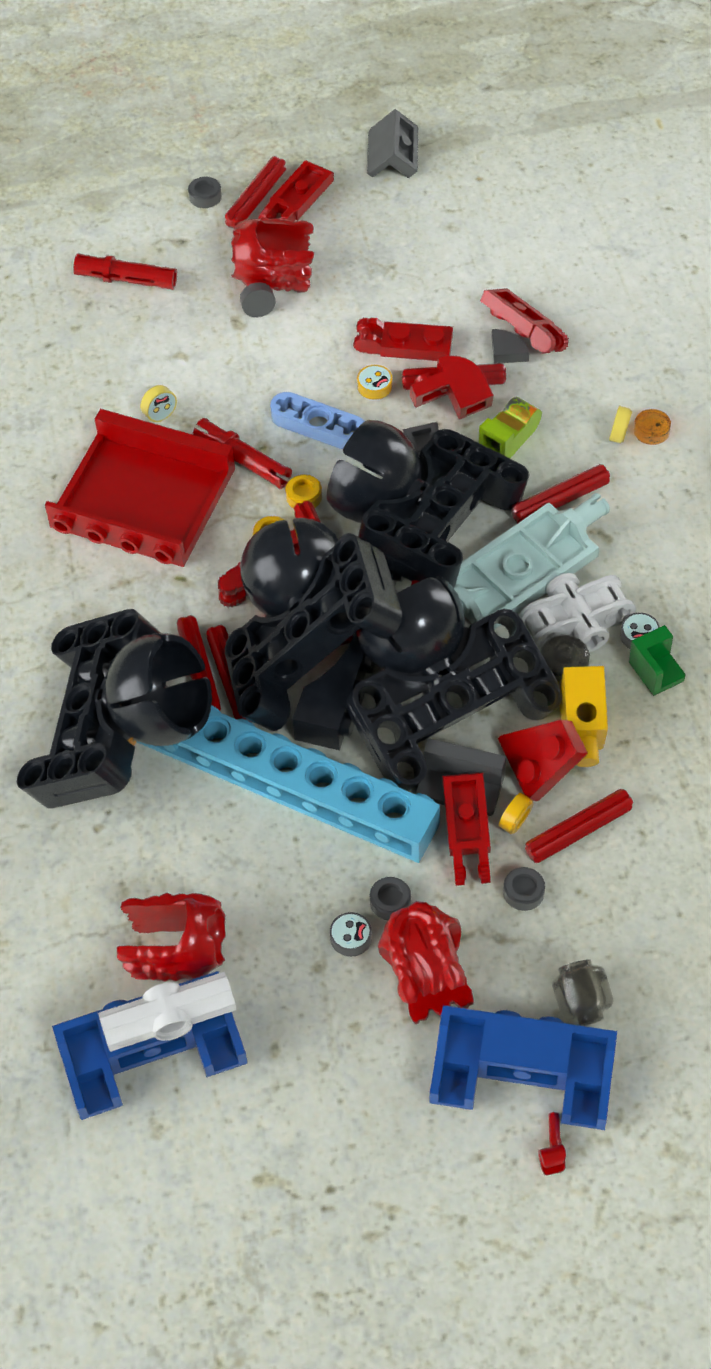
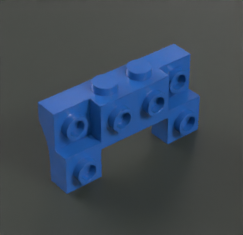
M219 971L180 983L179 985L182 986L218 974ZM143 996L129 1001L116 1000L105 1005L102 1010L53 1025V1032L80 1119L83 1120L123 1106L114 1078L115 1074L195 1047L197 1048L206 1078L248 1064L246 1052L232 1012L193 1024L192 1029L188 1033L176 1039L161 1041L154 1037L111 1052L109 1051L98 1013L142 999Z
M443 1005L429 1103L473 1110L478 1077L565 1091L561 1124L605 1130L617 1031L566 1024L561 1019L555 1017L525 1018L509 1010H500L492 1013Z

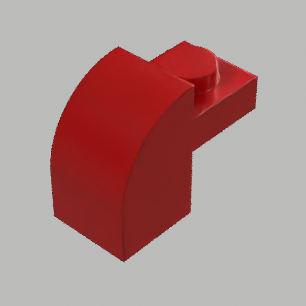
M460 356L438 358L437 374L434 375L433 372L424 373L418 376L414 383L410 385V397L415 408L448 395L459 420L491 407L494 397L482 370L474 362Z

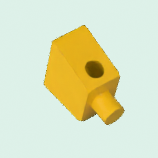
M604 666L564 667L560 686L562 690V701L559 705L561 720L573 722L588 752L577 766L592 767L599 764L598 750L604 748L608 731Z

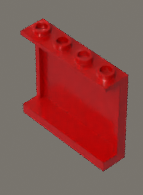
M100 408L95 417L97 435L57 504L50 501L45 503L50 527L63 534L71 533L87 538L96 544L104 543L121 548L130 554L138 553L154 558L163 564L171 563L184 567L235 471L233 446Z

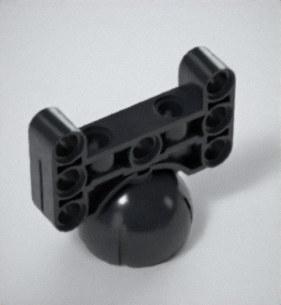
M367 420L351 435L343 448V453L362 463L366 469L383 478L379 479L344 460H338L330 476L326 497L327 502L336 512L347 519L361 523L358 537L382 550L390 571L410 581L417 580L419 582L440 575L455 588L463 561V553L458 547L448 541L481 500L502 510H512L511 507L514 504L522 501L529 479V471L522 464L449 429L435 432L433 437L421 449L418 456L413 443L402 431L382 421Z
M293 519V526L300 550L299 556L294 551L288 522L286 520H279L256 532L247 542L241 557L240 568L243 588L252 604L264 613L266 617L255 615L244 626L234 630L226 641L225 656L239 715L270 731L281 729L289 718L291 708L287 690L357 630L363 628L381 639H387L398 630L402 620L401 607L382 550L352 533L344 534L338 539L336 534L328 527L312 519Z
M440 575L435 578L424 579L396 593L402 611V620L398 630L391 637L381 639L363 628L356 631V636L362 650L372 662L384 670L360 681L354 687L346 700V709L383 777L393 781L399 788L406 791L413 789L424 779L427 773V762L417 745L418 743L510 694L522 714L531 720L537 721L547 717L559 707L562 701L561 687L520 616L510 609H501L471 624L469 628L465 627L464 608L459 595L451 584ZM494 624L505 626L508 630L509 638L498 636L494 630ZM490 658L487 663L472 671L470 670V667ZM513 658L523 659L527 663L528 672L525 673L517 670L514 666ZM533 691H538L545 695L548 701L547 707H541L534 701ZM447 692H454L459 695L462 700L461 708H454L447 702ZM368 693L371 695L376 703L375 708L366 709L359 703L358 694ZM423 693V695L420 698L414 700L413 702L405 706H402L401 703ZM378 728L390 729L394 734L395 743L386 744L382 742L377 734ZM399 762H406L411 765L414 770L413 779L401 777L397 770Z
M126 609L62 629L53 639L51 651L68 665L71 671L50 754L33 758L25 763L18 773L16 783L20 789L46 808H57L120 792L126 787L132 775L131 764L135 746L128 742L130 738L154 746L174 745L193 737L208 721L212 705V690L208 677L172 686L166 685L167 681L205 670L204 661L198 651L189 641L181 636L161 633L134 609Z

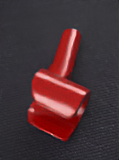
M557 1112L549 1113L550 1147L538 1150L541 1169L545 1176L563 1172L566 1168V1150L560 1139V1114Z

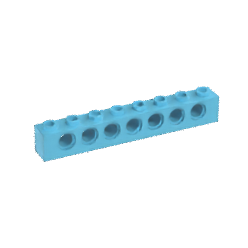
M212 705L208 721L204 727L193 737L168 746H154L136 741L139 744L417 863L421 861L440 826V805L435 803L429 796L421 793L413 794L399 788L389 779H377L363 773L353 764L339 763L327 758L324 753L317 749H306L292 743L281 734H270L260 730L250 721L229 717L222 714L220 710ZM216 738L223 739L219 742H211V740ZM249 753H257V754H258V755L253 756V757H246V756H245V755H247V754H249ZM283 768H293L289 772L280 771ZM318 783H328V784H330V785H328V786H326V787H317V786H315V785L318 784ZM354 798L366 799L365 801L359 803L351 801ZM390 813L402 814L399 818H390L387 815Z

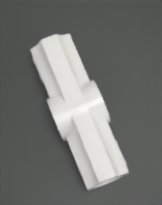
M221 972L182 986L174 982L158 984L147 990L143 994L142 999L99 1012L98 1015L109 1051L111 1052L154 1037L161 1041L179 1038L192 1029L193 1024L237 1009L225 972Z

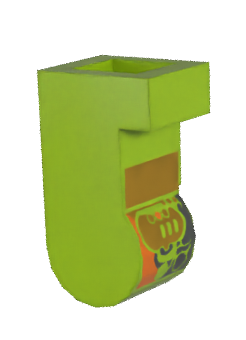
M517 396L513 397L502 412L500 411L492 420L487 418L479 426L478 443L511 458L537 429L542 417V411ZM494 440L501 444L500 450L492 446L491 443Z

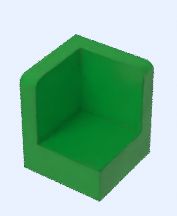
M665 625L631 642L629 663L653 696L684 682L686 676L670 654L673 635Z

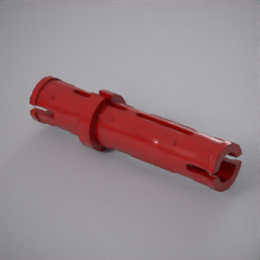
M77 253L74 259L73 271L75 275L101 278L103 282L112 283L114 280L174 290L177 282V268L117 260L115 256L110 255L104 258Z
M202 418L198 421L196 425L205 429L208 433L194 428L193 435L233 446L235 462L261 476L278 489H282L287 485L288 482L277 476V473L290 479L292 476L291 468L282 465L241 441L237 433L231 430L226 432L207 418Z

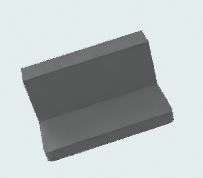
M396 109L368 131L367 174L371 177L376 176L389 165L407 178L418 172V126Z
M428 738L424 749L427 773L424 779L419 782L416 794H425L432 798L435 803L445 805L443 776L483 773L487 815L492 816L495 812L505 777L506 756Z

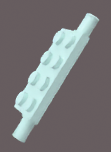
M598 493L593 494L575 509L568 508L567 510L558 511L548 502L462 561L454 590L458 593L463 605L464 616L473 624L501 609H510L519 613L525 606L546 594L547 585L555 577L565 573L574 574L597 558L599 547L589 539L586 531L589 525L609 513L610 507L608 502L604 498L597 502L601 498V495ZM494 624V630L501 624Z

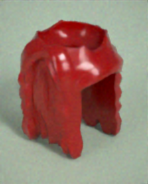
M266 217L246 219L237 223L233 230L234 236L231 241L233 253L231 260L235 265L234 274L231 276L242 281L246 286L253 283H265L276 291L285 290L288 292L293 290L298 293L307 292L310 288V280L308 279L312 276V268L309 264L313 262L314 252L308 251V247L311 245L308 242L310 239L309 235L313 233V224L304 220L294 222L287 219H269Z
M164 893L161 896H151L145 899L129 898L122 902L120 908L123 910V913L128 914V920L133 921L132 929L136 932L184 931L176 946H117V958L123 963V968L131 973V977L139 980L151 979L153 981H178L186 978L192 980L207 975L226 961L221 953L222 942L226 937L225 913L221 908L219 900L209 895L198 893L188 895Z
M418 901L391 914L378 943L380 955L393 967V971L398 978L399 996L403 1002L408 1004L410 1017L415 1024H419L420 1021H426L430 1011L441 1016L443 1005L451 1006V1004L455 1003L459 1008L468 1009L469 1006L474 1004L472 990L467 984V978L456 954L461 939L459 920L445 914L437 906Z

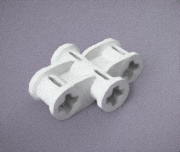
M573 573L559 575L550 581L546 587L548 597L528 604L519 614L525 626H528L538 649L540 651L550 650L575 638L577 639L576 647L581 653L593 652L605 645L610 637L606 628L622 624L623 620L635 613L636 610L634 603L631 600H627L623 594L619 577L608 575L579 588L578 578Z

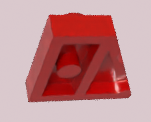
M568 720L549 722L503 734L498 738L524 795L533 801H539L588 754L573 722Z

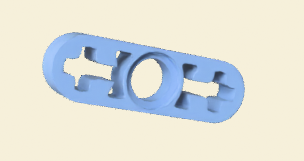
M291 392L277 394L270 403L271 418L277 426L342 450L354 433L351 431H355L365 422L359 416ZM315 417H324L328 420L322 426H313L309 423Z

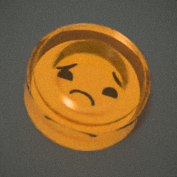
M644 410L636 416L634 434L638 440L645 444H660L669 437L671 420L666 413L660 410Z

